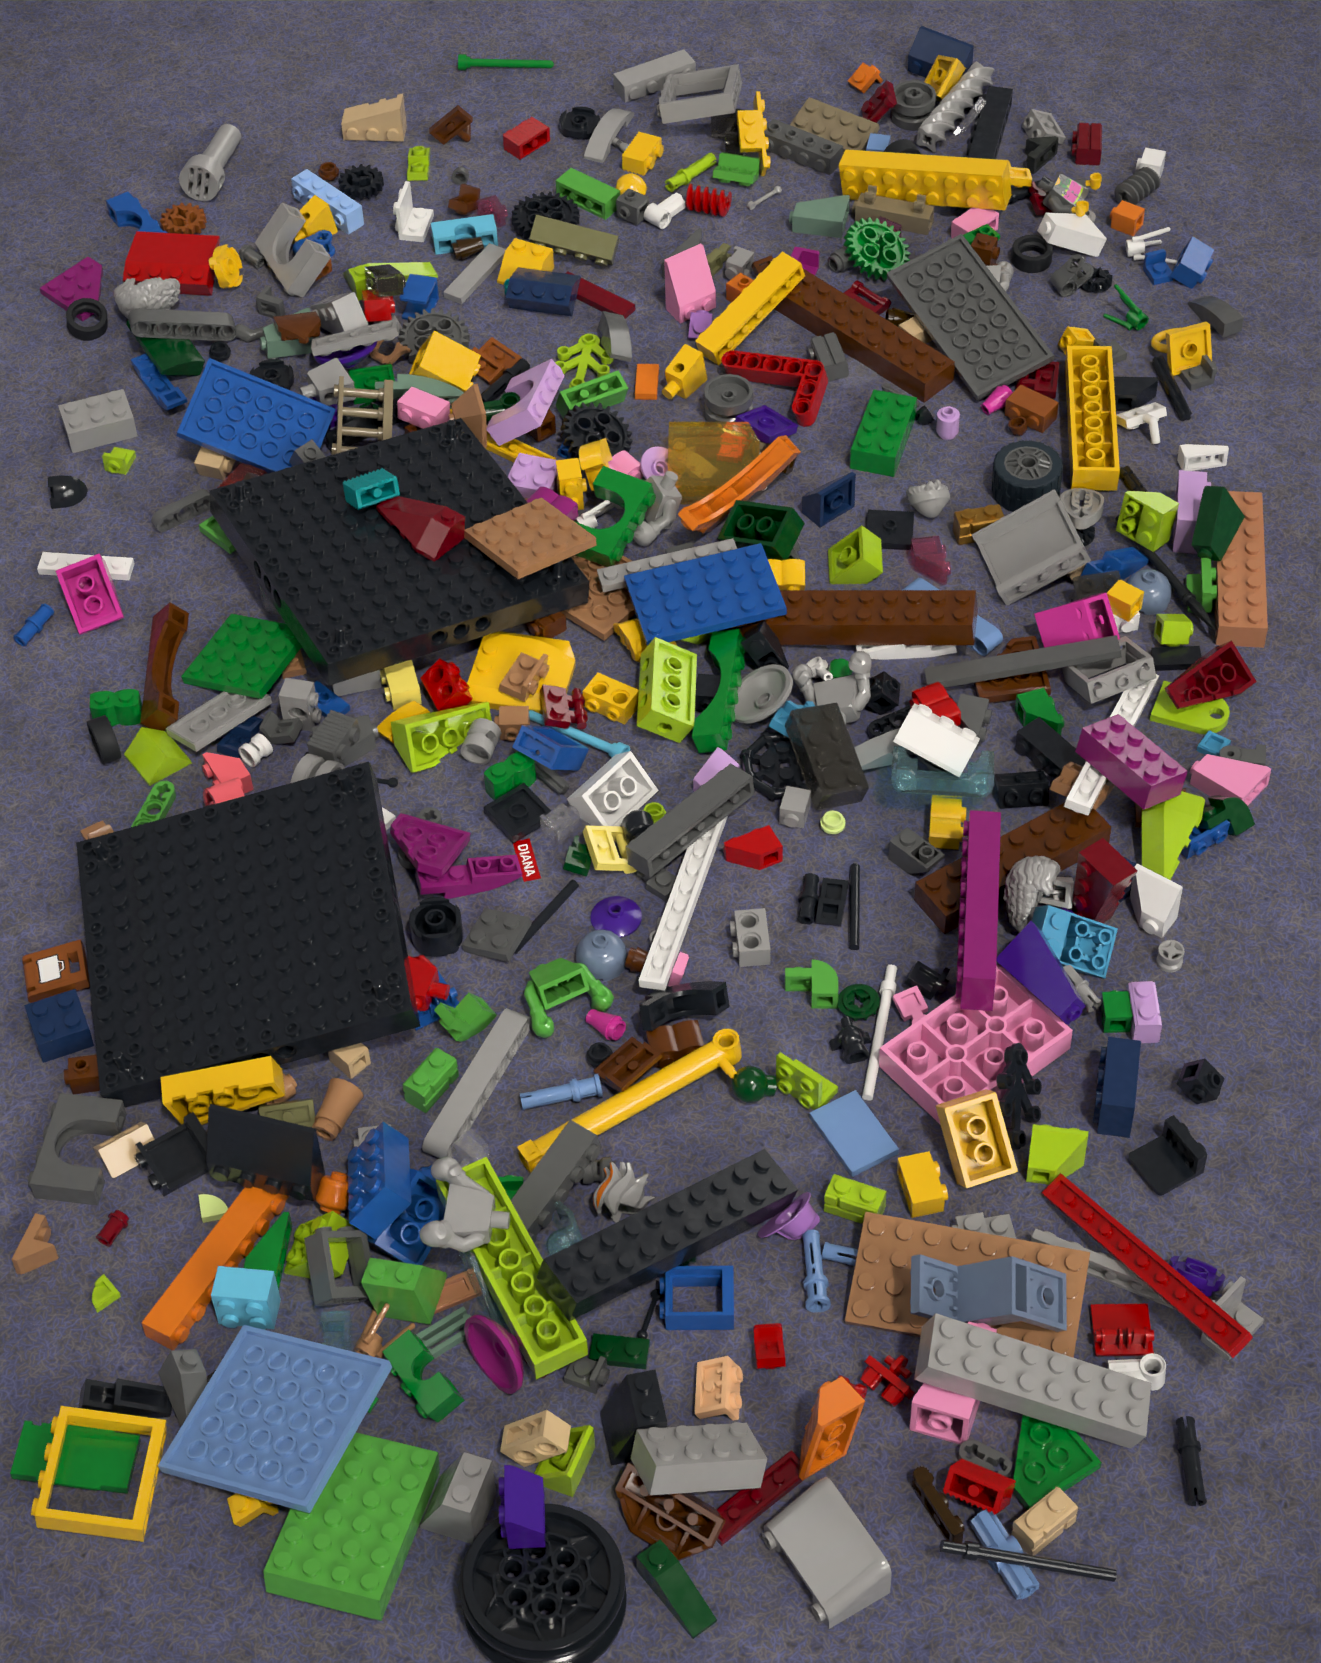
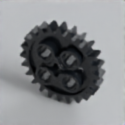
M541 192L540 196L533 193V198L525 196V201L519 200V205H514V210H512L514 231H518V235L524 234V239L530 237L536 215L575 225L580 223L577 204H573V199L567 200V195L560 197V193H557L555 196L552 195V192H549L548 195H544Z
M582 402L580 407L574 405L572 410H568L560 427L562 431L560 438L565 439L564 446H570L568 453H576L575 458H579L580 446L606 438L611 456L613 457L621 451L629 452L631 449L630 445L633 440L630 439L632 432L627 431L629 424H622L624 417H616L618 411L611 413L610 406L603 409L601 403L595 407L593 402H590L587 407Z

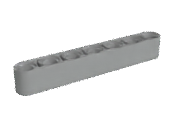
M508 1008L504 1009L427 1133L422 1146L423 1152L437 1158L445 1156L452 1158L530 1031L531 1017Z

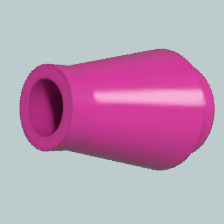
M1006 385L997 386L985 402L980 405L982 411L990 415L1004 408L1006 399L1013 393L1012 390Z
M591 1009L586 1016V1022L592 1025L607 1040H618L625 1032L626 1024L620 1016L597 1011L596 1009Z

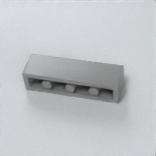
M684 49L614 73V90L625 103L663 90V83L666 82L668 75L696 71V62Z

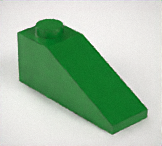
M289 1212L282 1213L248 1254L244 1263V1268L274 1271L278 1290L293 1227Z

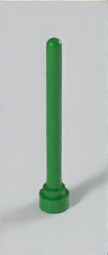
M458 54V71H466L471 69V67L552 68L554 66V62L551 60L471 59V56H467V54Z

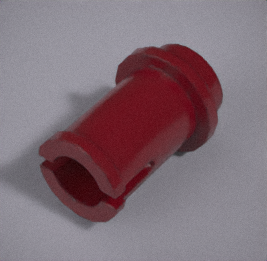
M115 1210L114 1213L108 1215L109 1220L99 1234L96 1235V1239H99L98 1241L107 1247H111L121 1230L128 1226V1216L119 1210Z

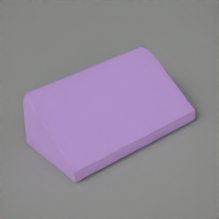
M717 747L694 777L693 791L699 789L701 785L708 782L730 763L740 768V765L725 751Z

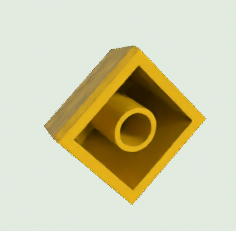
M433 331L419 348L409 374L437 379L465 392L473 385V382H471L472 376L475 377L481 365L478 362L481 355Z

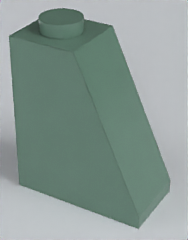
M850 195L796 203L794 211H790L789 224H792V232L842 238L850 211Z
M305 308L294 314L306 313L311 311L310 308ZM274 323L263 328V337H260L261 350H265L268 359L312 353V339L319 338V336L310 337L309 342L306 344L299 343L298 339L282 341L281 332H278Z

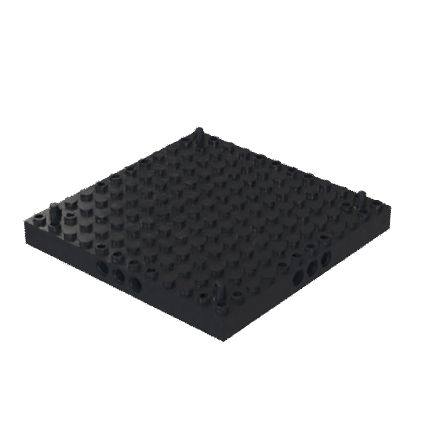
M462 418L448 420L445 423L209 490L211 514L328 686L588 603L590 581L571 557L517 579L464 538L434 562L417 553L412 548V543L400 535L399 529L396 526L390 525L376 510V506L380 503L357 510L353 505L351 506V504L346 502L343 488L344 480H351L356 478V476L360 477V475L364 476L365 473L368 475L373 470L376 472L377 469L383 468L397 477L400 497L447 506L465 516V529L489 520L496 515L506 513L515 507L527 504L528 502Z
M369 762L76 842L99 1086L102 1098L123 1100L124 1107L161 1098V1077L268 1056H272L278 1065L421 1027L378 782Z

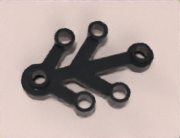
M1014 1043L1005 1050L1004 1060L1006 1066L1002 1073L997 1075L996 1082L999 1089H1007L1002 1099L999 1100V1105L1003 1117L1011 1116V1128H1006L1012 1150H1019L1026 1144V1134L1023 1130H1020L1021 1106L1027 1122H1038L1041 1118V1110L1039 1106H1032L1028 1095H1039L1042 1085L1038 1078H1032L1026 1065L1028 1062L1027 1050L1021 1043ZM1022 1079H1023V1081H1024V1083H1025V1089H1024L1023 1084H1022Z

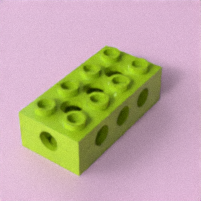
M654 637L644 649L640 659L638 727L678 743L693 729L697 654L657 637Z

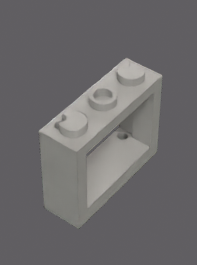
M1124 636L1118 640L1119 645H1123L1121 648L1122 657L1075 665V667H1062L1064 680L1071 688L1092 704L1156 679L1153 657L1127 636ZM1125 663H1128L1127 665H1124V666H1122V667H1119V668H1117V669H1114V670H1112V671H1109V672L1104 673V674H1102V675H1099V676H1097V677L1088 679V678H1090V677H1093V676H1095V675H1098V674H1100V673H1103V672H1105V671H1108V670H1110V669H1113V668H1115V667H1118V666H1120V665H1123V664H1125Z

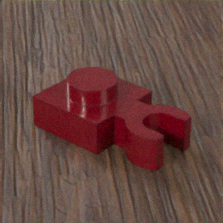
M1032 181L1029 191L1032 194L1030 200L1035 214L1045 215V213H1053L1042 203L1046 192L1037 187L1035 182Z

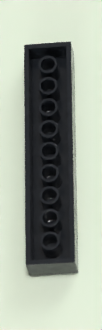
M763 1149L543 1259L536 1278L570 1322L777 1215L792 1203L798 1189L769 1153Z

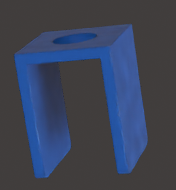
M416 274L409 275L399 297L400 301L408 302L402 314V319L408 320L409 316L415 318V312L422 315L423 309L428 313H431L432 308L435 309L439 300L436 277Z

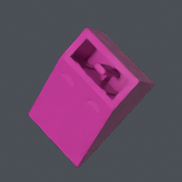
M1105 592L1034 613L1044 648L1117 635L1118 640L1120 639L1109 599Z

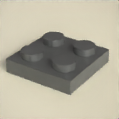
M484 908L463 942L462 948L467 953L509 962L530 928L531 920L526 916Z

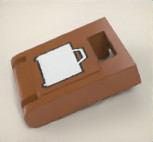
M81 939L22 957L26 991L28 993L27 998L30 1003L69 990L76 989L78 991L90 987L85 947ZM69 958L72 963L79 962L80 971L71 973Z

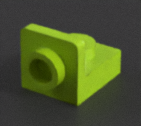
M114 447L111 453H103L102 455L105 471L125 475L136 458L134 450Z

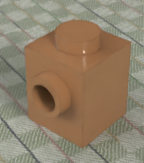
M499 706V716H495L494 723L501 729L500 740L515 741L521 726L530 725L529 706Z

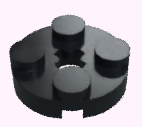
M574 107L568 113L566 110L559 118L560 129L564 137L583 138L585 140L591 138L593 131L600 121V116L595 114V110L588 107Z
M279 359L264 360L259 363V367L255 370L253 367L250 371V375L290 390L294 383L292 366L289 365L288 367L284 364V361Z

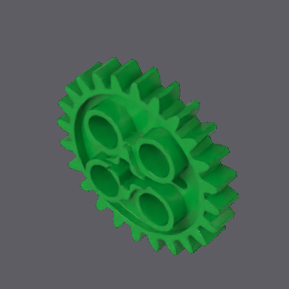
M868 217L866 221L861 218L859 222L855 221L850 226L844 237L846 241L843 245L847 247L845 253L851 254L848 260L855 261L854 267H861L860 273L866 271L868 277L873 274L876 280L881 276L886 281L889 271L910 261L908 257L911 253L906 251L909 245L903 244L905 238L899 237L900 231H893V225L887 227L886 221L880 224L878 218L873 222Z

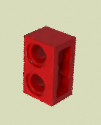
M440 658L420 679L438 711L466 706L473 699L468 690L470 688L469 685L461 678L459 674L461 671L453 662L448 663Z

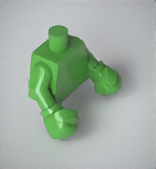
M558 958L547 964H540L536 969L529 972L531 980L527 982L524 990V996L530 1009L532 1030L541 1038L551 1037L554 1033V1023L551 1017L546 1015L544 1009L552 1008L585 992H588L592 998L591 1008L597 1011H607L614 1000L612 992L600 980H596L585 964L573 963L563 958Z

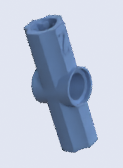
M986 1509L970 1520V1526L983 1547L1023 1553L1017 1539L1013 1535H1008L1002 1523L992 1511L988 1512ZM987 1560L993 1571L1001 1574L1016 1600H1023L1039 1589L1040 1584L1029 1567Z

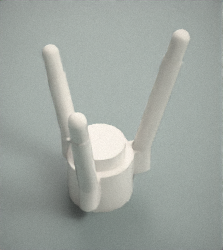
M1170 227L1126 240L1127 257H1133L1134 261L1144 260L1145 255H1141V253H1145L1146 246L1162 243V240L1144 242V239L1168 232ZM1166 258L1165 262L1176 264L1177 260Z
M605 500L591 510L582 513L574 521L595 528L598 526L596 517L614 508L612 504L609 505L612 502Z

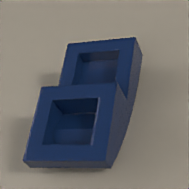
M251 716L231 729L217 744V752L230 757L240 758L239 747L245 743H250L251 738L258 734L263 719Z

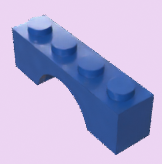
M128 191L106 200L109 217L118 227L131 226L138 228V231L167 233L160 228L156 219L153 220L148 210L146 208L143 209L139 200L136 197L134 198Z

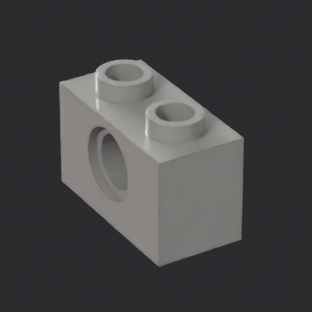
M285 678L278 695L283 720L299 718L304 724L301 730L312 732L311 727H314L315 723H319L321 719V709L318 708L319 695L315 692L314 682Z

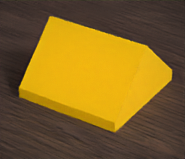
M938 55L924 82L930 84L935 89L936 100L941 102L952 87L958 83L966 68L957 58Z

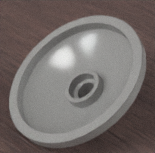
M773 664L760 667L746 675L742 679L741 687H738L739 700L734 709L735 721L744 724L756 723L776 713L785 704L791 693L793 678L790 672L784 666Z

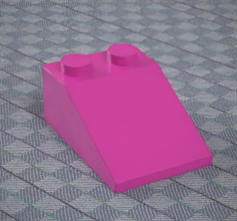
M100 554L56 570L80 635L124 618L107 564Z

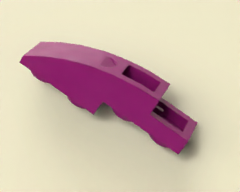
M516 854L467 858L466 865L450 866L442 878L432 877L417 870L415 876L420 895L442 893L444 898L451 899L501 887L522 877V871Z

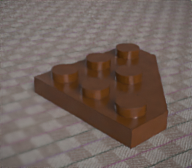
M1036 636L1011 639L1007 643L1006 649L1001 654L998 653L997 656L1039 649ZM1046 670L974 682L977 697L989 699V703L1016 700L1017 694L1044 688L1046 693L1051 695V686Z

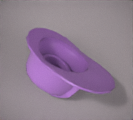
M805 1192L801 1194L787 1208L771 1218L761 1227L758 1237L764 1238L777 1232L787 1239L797 1240L801 1239L802 1234L807 1230H812L820 1222V1218L809 1203L811 1193Z

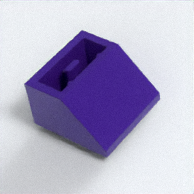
M504 1465V1477H499V1496H501L499 1524L501 1525L502 1538H507L509 1549L546 1547L543 1477L512 1465Z

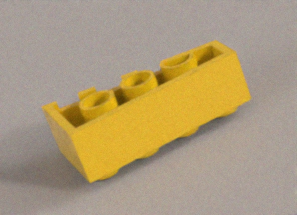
M272 1056L161 1077L163 1105L181 1124H184V1116L191 1112H194L201 1125L208 1123L210 1104L243 1111L285 1096L283 1071Z

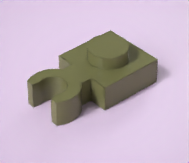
M726 243L721 244L719 249L715 248L710 254L706 255L712 277L723 267V262L731 257V254L727 253L731 246Z

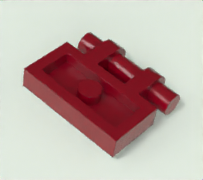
M1052 361L1020 378L1017 381L1016 389L1023 385L1044 396L1055 399L1060 362Z
M543 684L540 689L545 726L568 729L571 723H575L578 729H585L588 715L584 709L585 698L579 688L573 689L571 696L567 695L566 688Z

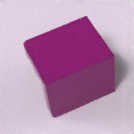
M795 246L791 257L799 261L803 269L816 276L819 269L820 252Z

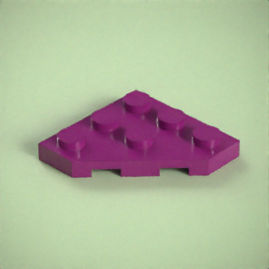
M86 257L40 287V292L66 311L69 305L78 299L92 298L99 301L102 287L101 279L103 277L102 265L92 258ZM83 312L78 314L76 318L83 322L94 315V313Z
M403 813L398 815L390 827V834L416 870L432 877L442 878L470 842L471 833Z

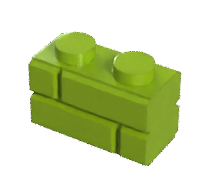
M834 1174L824 1196V1212L862 1224L865 1212L883 1215L886 1207L887 1191Z

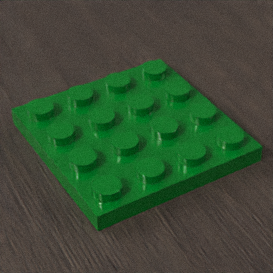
M230 614L181 678L184 684L262 699L302 646L287 624Z

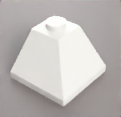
M1136 864L1134 868L1138 872L1133 876L1130 901L1138 925L1147 933L1162 938L1178 917L1183 887Z

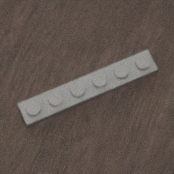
M732 538L597 569V576L602 591L608 592L626 587L624 575L737 549Z
M1035 1229L1031 1242L1090 1252L1087 1275L1174 1309L1121 1262L1111 1259L1104 1253H1096L1086 1249L1079 1243L1061 1239L1051 1232Z

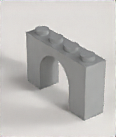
M281 203L255 241V244L260 250L259 253L268 262L267 265L276 274V279L284 286V291L291 296L304 297L331 257L323 245L306 239L293 259L289 261V250L292 241L306 220L297 208Z

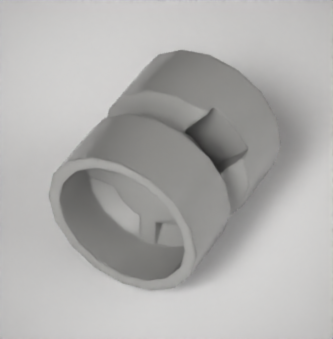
M484 718L472 721L460 749L462 756L474 764L485 765L489 763L501 736L499 726L493 721Z

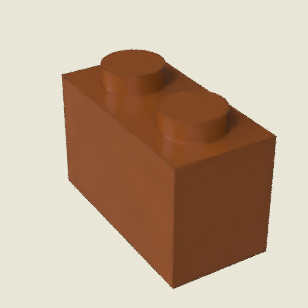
M1020 385L1006 399L1005 416L1010 419L1017 416L1024 417L1029 428L1043 433L1057 419L1059 402Z

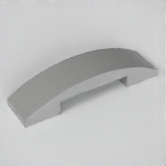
M618 108L609 110L601 118L593 131L584 154V159L603 163L611 152L610 145L622 126H628L634 116V112Z

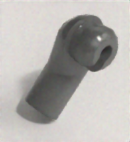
M243 324L236 325V337L245 342H251L263 337V327L252 330Z

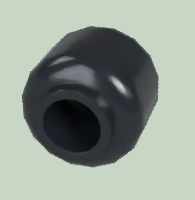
M634 810L623 818L621 826L628 844L654 824L653 817L649 812Z

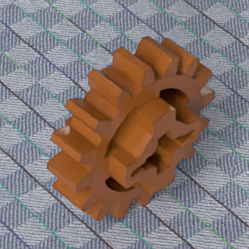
M180 203L178 206L172 205V209L166 208V213L161 214V228L167 233L200 234L202 233L201 229L206 228V215L203 209H199V205L192 207L191 203H188L187 206Z

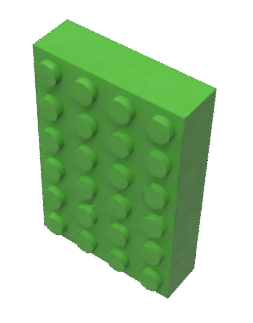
M355 1433L311 1512L306 1513L290 1509L263 1571L266 1592L382 1621L440 1473L439 1453Z

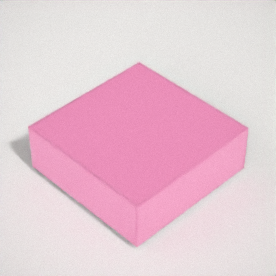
M679 953L668 983L669 987L680 984L688 963V954Z

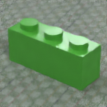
M573 168L567 170L556 180V194L560 193V197L567 195V200L573 199V204H577V207L605 220L617 211L616 199L620 196V190Z
M618 370L560 391L556 407L563 419L569 409L572 410L574 405L580 407L582 402L587 407L590 402H593L595 407L601 403L602 408L605 409L608 406L611 407L624 402L629 388Z

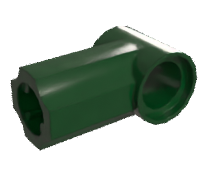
M507 392L499 400L484 402L486 421H490L492 416L517 404L520 401V396L514 392Z

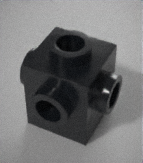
M883 671L869 679L871 698L866 705L879 715H883L899 706L900 683L895 678Z
M1204 1058L1184 1063L1177 1085L1194 1103L1200 1104L1217 1100L1225 1078Z

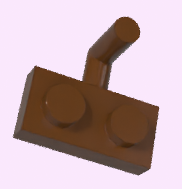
M457 105L429 128V134L443 145L456 135L463 141L469 142L471 140L473 117Z

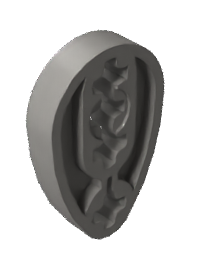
M1074 488L1066 490L1060 495V499L1075 529H1087L1101 518L1104 509V497L1099 492L1086 488ZM1080 500H1084V507L1079 506Z

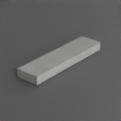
M489 243L443 292L444 298L463 304L503 261L506 249Z

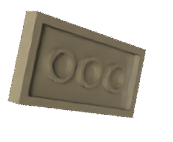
M810 97L790 124L842 145L843 153L845 149L865 151L870 133L877 134L880 129L878 123Z

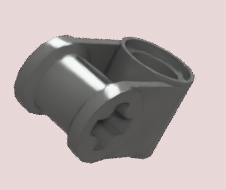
M1076 254L1071 256L1065 264L1051 275L1050 281L1062 297L1071 296L1085 281L1091 278L1094 268L1090 263L1085 262L1081 255Z

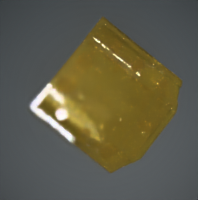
M669 422L668 471H672L678 476L675 486L682 495L680 504L692 505L705 498L732 479L760 455V441L749 422Z

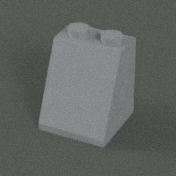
M463 1452L441 1474L421 1521L420 1528L472 1544L476 1536L481 1532L497 1494L492 1460Z

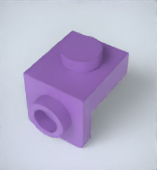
M697 310L696 313L691 312L689 340H696L700 333L704 332L714 320L713 314L705 310Z

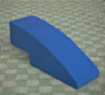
M1134 547L1106 551L1101 560L1086 563L1080 578L1096 591L1113 586L1118 580L1123 581L1149 563V559Z

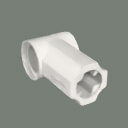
M678 193L672 194L658 205L655 203L649 204L645 209L644 219L658 228L664 229L670 224L673 216L686 208V202L683 200L682 195Z
M1147 1354L1142 1359L1108 1360V1369L1150 1382L1152 1391L1159 1390L1165 1383L1166 1362L1158 1354ZM1149 1370H1155V1371H1157L1158 1373H1156V1374H1150V1373H1148L1147 1371H1149Z

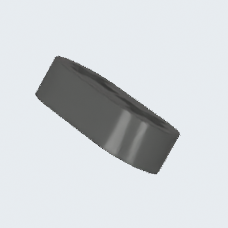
M973 1439L966 1440L960 1445L958 1460L962 1458L993 1471V1466L996 1467L998 1464H1002L1003 1470H999L998 1473L1010 1478L1012 1464L1009 1457ZM972 1450L976 1451V1456H973L971 1459L967 1458V1453H971Z

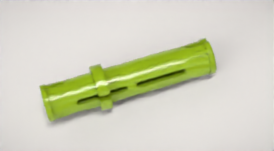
M708 153L687 168L678 170L673 177L665 181V184H667L665 185L666 189L669 192H673L680 186L689 184L694 177L717 163V161H714L716 160L715 155Z

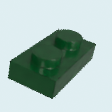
M593 1333L589 1359L598 1362L600 1356L607 1358L608 1366L647 1369L650 1339Z

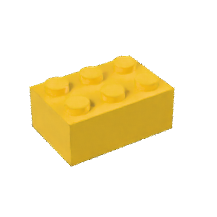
M985 1089L935 1105L958 1185L969 1188L1018 1172L996 1092Z

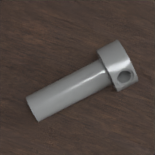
M231 124L220 126L203 154L194 155L186 162L180 172L179 183L189 197L198 201H208L213 199L219 192L225 180L223 168L241 141V133L235 126Z

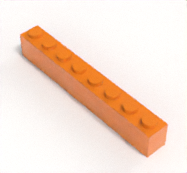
M244 1187L141 1322L145 1336L171 1350H175L179 1343L182 1344L187 1339L193 1324L203 1318L206 1307L212 1300L211 1293L218 1266L238 1268L241 1260L247 1257L254 1248V1243L259 1236L265 1235L274 1216L279 1215L283 1211L289 1195L271 1194L264 1189Z

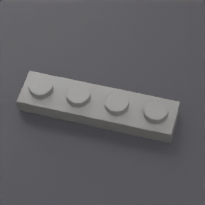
M397 319L315 338L312 339L311 350L313 356H327L338 350L348 351L359 345L369 346L380 340L390 341L399 336V324Z

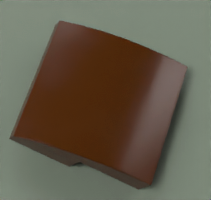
M631 1037L595 1068L593 1072L599 1075V1079L603 1083L617 1091L623 1092L658 1062L662 1055L646 1042L642 1044L634 1037Z

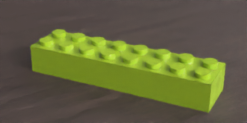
M484 1157L462 1167L465 1175L494 1195L495 1211L510 1212L509 1229L492 1228L490 1242L482 1244L468 1251L510 1332L517 1339L519 1348L535 1379L537 1380L587 1356V1339L576 1319L569 1322L536 1277L543 1259L488 1158ZM436 1179L438 1196L446 1209L450 1184L447 1181Z

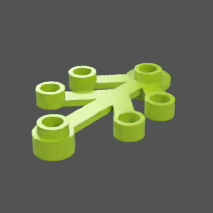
M587 333L579 338L577 344L571 347L561 346L557 349V357L562 361H556L555 363L562 369L563 374L578 366L576 377L571 380L569 388L585 383L584 380L588 366L597 373V377L610 373L609 366L600 365L591 356V353L594 352L600 357L603 364H611L614 361L599 346L600 339L598 336ZM582 351L581 355H579V356H577V357H575V358H573V359H571V360H569V361H567V362H564V361L568 360L571 355H574V354H576V353Z

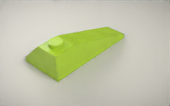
M430 262L367 263L350 268L343 273L352 292H355L358 301L362 300V290L388 289V292L404 288L410 274L438 278Z
M481 702L392 721L391 728L394 746L410 772L414 773L434 767L440 763L439 759L448 753L453 754L458 750L457 747L464 742L472 721L475 719L484 718L492 721L489 702Z
M1181 791V794L1145 810L1142 809L1143 867L1171 880L1180 863L1178 857L1183 847H1188L1191 841L1189 836L1193 828H1198L1202 820L1205 804L1203 797Z

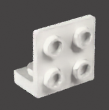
M405 181L403 189L399 190L398 202H395L393 207V213L397 217L395 230L399 233V240L424 242L434 213L432 209L413 207L410 182Z

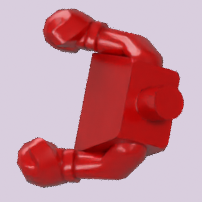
M424 955L408 956L418 1011L428 1010L433 997L447 1000L450 985L439 983L438 968Z

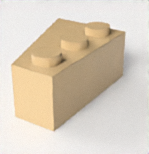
M399 94L397 98L386 100V98L380 99L378 103L370 105L365 103L344 109L341 123L343 140L404 141L407 124L403 94Z

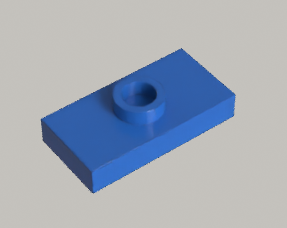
M318 680L314 682L315 692L319 695L318 708L321 709V715L324 718L327 717L330 710L342 714L350 711V705Z

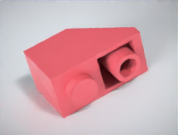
M208 752L202 754L204 759L202 770L207 779L212 778L213 786L239 777L243 785L244 794L253 790L251 775L240 758Z

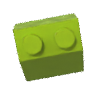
M861 525L828 549L829 583L867 584L883 573L881 539Z

